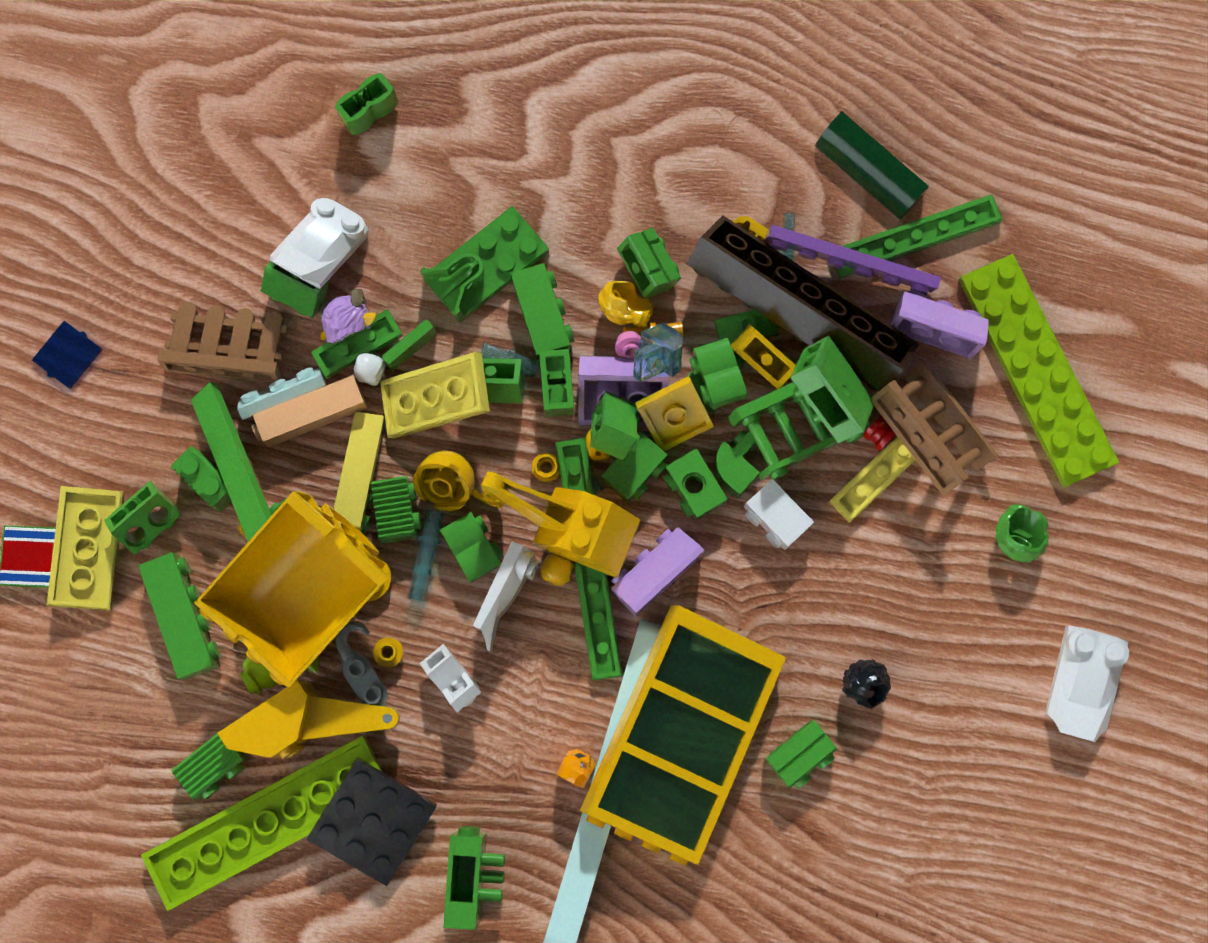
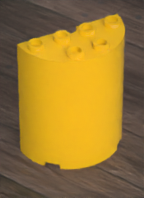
M293 491L194 604L200 608L199 612L205 619L215 622L223 629V634L228 640L233 643L238 641L244 643L248 648L246 651L247 656L256 664H262L269 670L270 677L276 683L289 688L389 578L390 570L387 563L376 558L380 553L376 547L344 516L326 503L319 507L312 495L301 491Z

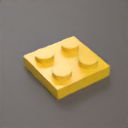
M689 376L635 402L654 441L663 451L714 427Z

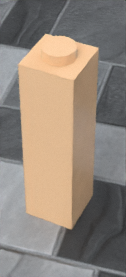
M352 375L253 414L256 424L252 425V429L258 442L263 441L268 447H271L355 414V412L365 410L368 406L358 381Z

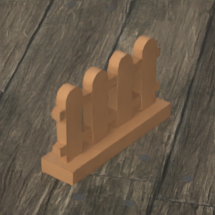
M184 302L179 306L178 313L171 314V321L175 322L172 339L165 340L164 347L168 350L160 349L157 358L165 372L270 384L282 378V372L277 362H282L283 354L278 352L281 335H287L289 328L287 325H284V320L280 313L275 311L268 313L264 323L255 322L253 312L250 309L243 308L237 312L235 319H226L227 316L223 307L214 305L208 309L206 316H199L193 303ZM195 325L204 326L200 343H192ZM224 328L233 329L229 347L220 346ZM253 331L262 332L258 350L249 349Z

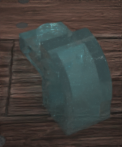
M664 322L642 331L641 348L634 351L633 377L642 382L663 372L671 377L678 374L682 367V335Z

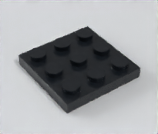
M357 757L306 840L387 886L433 814L437 804Z

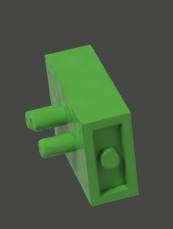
M829 336L804 348L790 376L797 386L794 388L795 397L798 399L805 397L807 406L812 407L815 411L812 415L814 423L820 424L823 422L838 444L847 439L852 441L859 438L865 432L866 424L871 416L874 406L870 401L872 396Z
M461 826V828H458V831L450 835L443 928L476 930L481 922L482 902L500 903L502 901V890L484 889L483 883H504V871L484 870L485 866L503 867L505 865V855L486 853L487 833H480V827Z

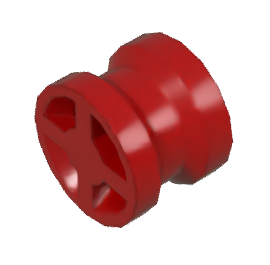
M881 415L863 433V437L866 440H871L875 444V449L880 451L896 434Z

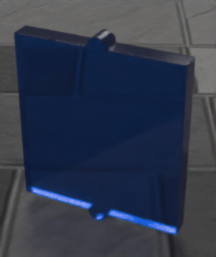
M63 321L33 357L32 361L44 369L48 377L56 378L71 389L103 349L88 339L87 333L84 331L79 332L66 321Z

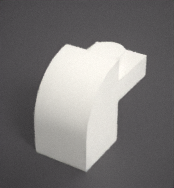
M444 644L420 663L427 676L442 691L456 712L472 704L476 696L481 693L474 679Z

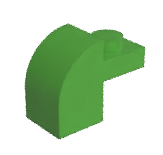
M744 430L732 441V444L735 446L734 448L723 441L714 463L715 473L719 482L737 499L760 473L743 458L756 444L751 432L746 433Z

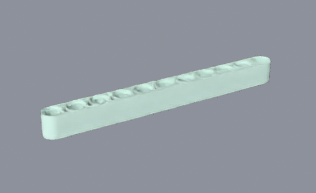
M640 619L593 779L662 625ZM651 687L627 740L628 743L634 746L652 690ZM622 751L598 805L599 808L615 814L632 755ZM583 812L543 943H576L611 828V825L605 823L603 828L587 822L588 815Z

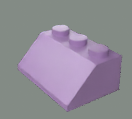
M911 290L902 293L898 299L890 325L911 339L972 359L986 345L989 320L981 317L982 315L974 310L962 311L953 308L954 305L950 302L927 299L923 293Z
M580 356L578 425H591L592 412L605 391L635 404V402L668 387V358ZM637 409V417L640 419L638 426H646Z
M679 527L673 532L667 529L657 538L656 542L659 545L651 552L645 549L635 558L634 562L637 565L632 570L627 572L624 569L620 572L618 579L613 578L614 586L611 588L612 593L634 617L640 614L701 558L705 550Z

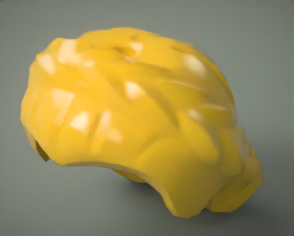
M609 281L599 292L598 304L609 321L618 325L633 323L638 327H647L648 321L653 314V303L650 302V299H644L636 294L634 283L628 281Z

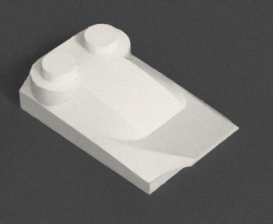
M320 198L312 203L310 213L270 255V261L320 290L368 238L369 228L366 226L363 218L334 200Z
M514 541L511 542L473 624L475 628L482 632L487 650L490 652L493 651L500 617L514 602L527 578L530 580L534 579L540 565L538 560H536L535 552Z
M1065 626L1045 714L1054 720L1060 733L1096 742L1098 737L1107 731L1122 667L1129 657L1127 641L1086 628Z

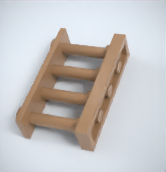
M924 361L904 378L908 383L907 385L900 388L897 382L893 380L870 398V401L944 496L969 478L964 471L968 466L971 465L977 472L999 455L933 369ZM915 393L926 406L920 412L909 399ZM933 417L944 429V432L939 436L927 423ZM951 441L954 442L963 454L957 460L945 446Z

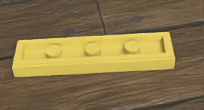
M355 412L334 510L344 516L358 530L362 531L385 417Z
M897 436L844 486L829 503L850 523L915 461V458Z

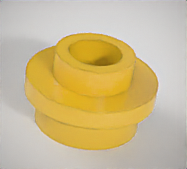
M541 453L534 458L531 468L537 480L552 482L558 478L560 468L557 456L552 453ZM543 464H551L552 470L549 473L542 472L541 466Z
M382 638L373 648L374 660L382 667H394L403 658V646L395 638ZM390 646L393 649V655L390 658H385L383 656V649Z

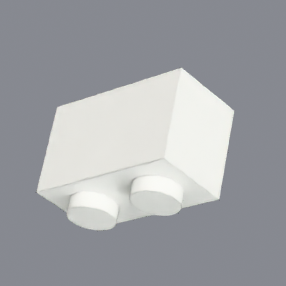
M772 479L744 506L747 510L745 516L756 527L760 524L768 532L765 536L769 542L776 548L781 546L784 550L814 523Z

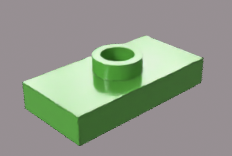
M757 310L716 319L714 322L719 340L728 338L730 344L735 341L749 324L765 338L779 335L777 325L771 323L766 316Z

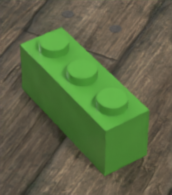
M545 263L512 272V282L537 361H540L539 352L569 349V352H571L570 343L575 340L570 324L564 326L561 317L566 314L561 297L556 299L553 288H557L553 271L547 272Z

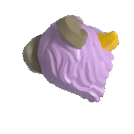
M353 289L351 296H340L334 300L327 299L320 305L318 313L324 330L321 332L320 337L322 340L334 344L354 332L364 330L365 327L367 329L371 328V324L375 321L377 314L375 312H368L362 289Z

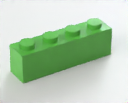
M171 552L138 565L177 679L188 680L220 667L218 659L221 658L219 648L215 641L211 642L208 630H211L210 622L200 614V608L194 604L200 597V594L195 585L191 586L188 574H191V569L186 558H181V555Z

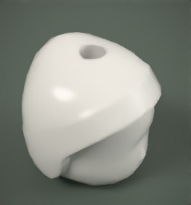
M370 353L358 355L354 365V376L357 381L372 386L378 385L385 370L384 360Z

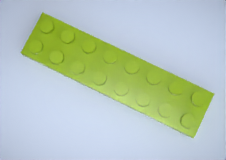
M1014 254L961 276L958 280L973 310L979 312L982 315L981 317L989 320L987 338L1062 487L1065 488L1120 463Z
M362 735L141 854L167 912L307 837L357 757L382 771L365 736Z

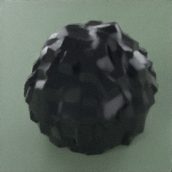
M873 659L858 660L856 663H852L849 666V670H845L843 673L842 691L847 697L856 699L858 705L873 709L887 699L886 696L891 689V683L884 664Z

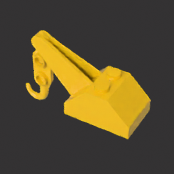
M490 471L486 472L481 484L483 493L473 489L472 495L481 502L496 508H503V505L507 504L537 525L539 528L533 540V546L618 579L640 524V519L615 503L585 491L555 487L552 496H549ZM509 490L546 505L545 513L512 494Z

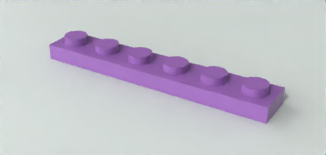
M771 225L766 234L765 241L771 243L770 246L776 250L787 251L792 249L798 251V255L802 258L815 260L816 257L827 260L826 264L838 269H843L844 266L855 269L854 273L863 277L875 275L883 278L882 282L899 286L901 283L910 286V290L921 292L924 295L938 289L941 280L939 276L779 226Z

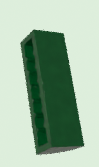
M842 111L829 124L815 144V147L900 220L924 196L929 187Z

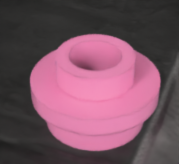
M633 331L620 334L615 343L617 355L625 358H634L640 355L645 348L642 337Z

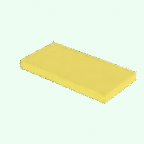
M479 352L469 353L380 381L387 438H399L490 412L482 353Z
M68 486L60 487L46 606L111 611L118 539L110 533L104 520L123 504V491Z

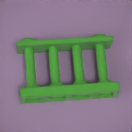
M794 382L736 408L728 416L733 428L742 423L744 427L749 428L769 467H766L758 475L760 480L771 476L772 480H775L789 472L788 467L838 444L833 436H829L823 423H814L812 415L815 411L812 407L807 406L805 397L801 399L795 397L794 388L797 386ZM792 400L795 404H799L819 443L807 449L804 448L784 411L786 408L785 404ZM768 412L770 416H774L794 455L779 461L759 423L760 415ZM869 421L867 422L865 429H866L868 426H870ZM862 434L859 438L851 441L847 439L846 441L848 444H851L862 438L864 435Z

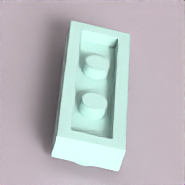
M306 368L296 374L297 377L288 381L280 379L271 383L268 386L269 389L259 393L257 390H253L241 396V400L238 401L237 407L242 420L326 386L325 377L321 369L313 370V368Z

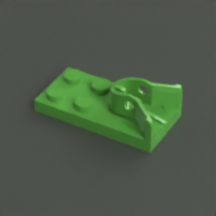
M511 206L434 268L426 269L423 267L420 273L426 284L460 323L512 282V272L531 267L549 253V248L518 211Z

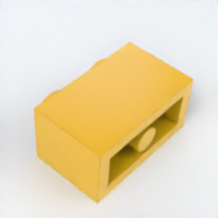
M750 324L731 344L732 349L777 389L787 382L796 366Z

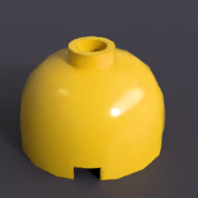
M438 451L428 455L419 464L413 477L414 489L424 502L428 499L435 503L434 508L444 511L458 510L465 505L472 494L475 485L474 471L470 463L460 454L453 451Z

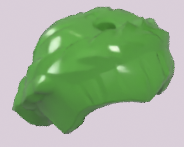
M1010 505L1006 512L1000 516L999 522L996 525V541L999 548L1006 556L1015 561L1030 563L1036 560L1041 554L1046 552V547L1048 546L1049 536L1047 528L1049 524L1047 517L1041 512L1031 511L1029 507L1024 505Z

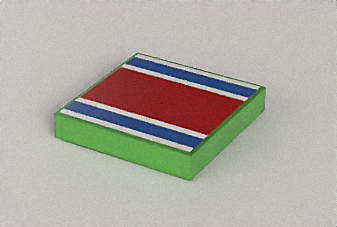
M4 525L0 557V586L49 588L56 528Z

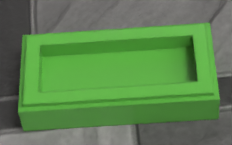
M424 320L384 353L382 359L393 372L437 335L435 328L428 320Z

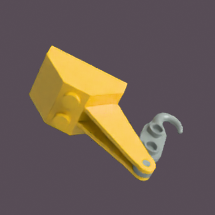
M350 622L336 635V646L341 655L343 674L361 703L319 697L310 682L297 680L289 688H284L219 731L217 734L225 747L229 750L268 758L281 757L285 759L288 757L290 759L303 751L305 748L302 744L310 739L397 727L400 722V714L396 709L387 705L388 692L369 660L353 650L347 642V635L351 631L359 630L368 635L370 633L368 628L359 622Z

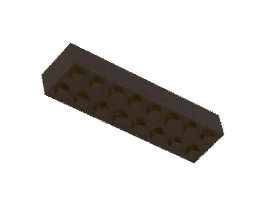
M724 215L701 236L686 263L697 274L707 277L716 283L721 290L731 293L743 301L747 307L755 309L766 316L771 323L779 325L790 332L795 339L812 345L829 336L858 378L866 382L875 391H880L888 383L897 380L919 346V343Z

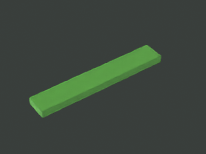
M991 194L843 245V247L893 261L1000 224L1003 219ZM846 266L843 269L835 268L839 279L855 274V269Z
M209 382L191 399V402L246 539L249 541L272 514L218 384Z

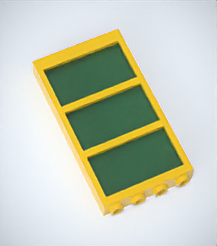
M670 606L581 806L580 811L588 815L586 821L600 828H603L605 823L616 827L614 834L629 841L632 840L633 836L644 840L642 847L659 854L662 848L671 853L669 859L681 865L687 866L688 861L698 865L786 657L682 606Z

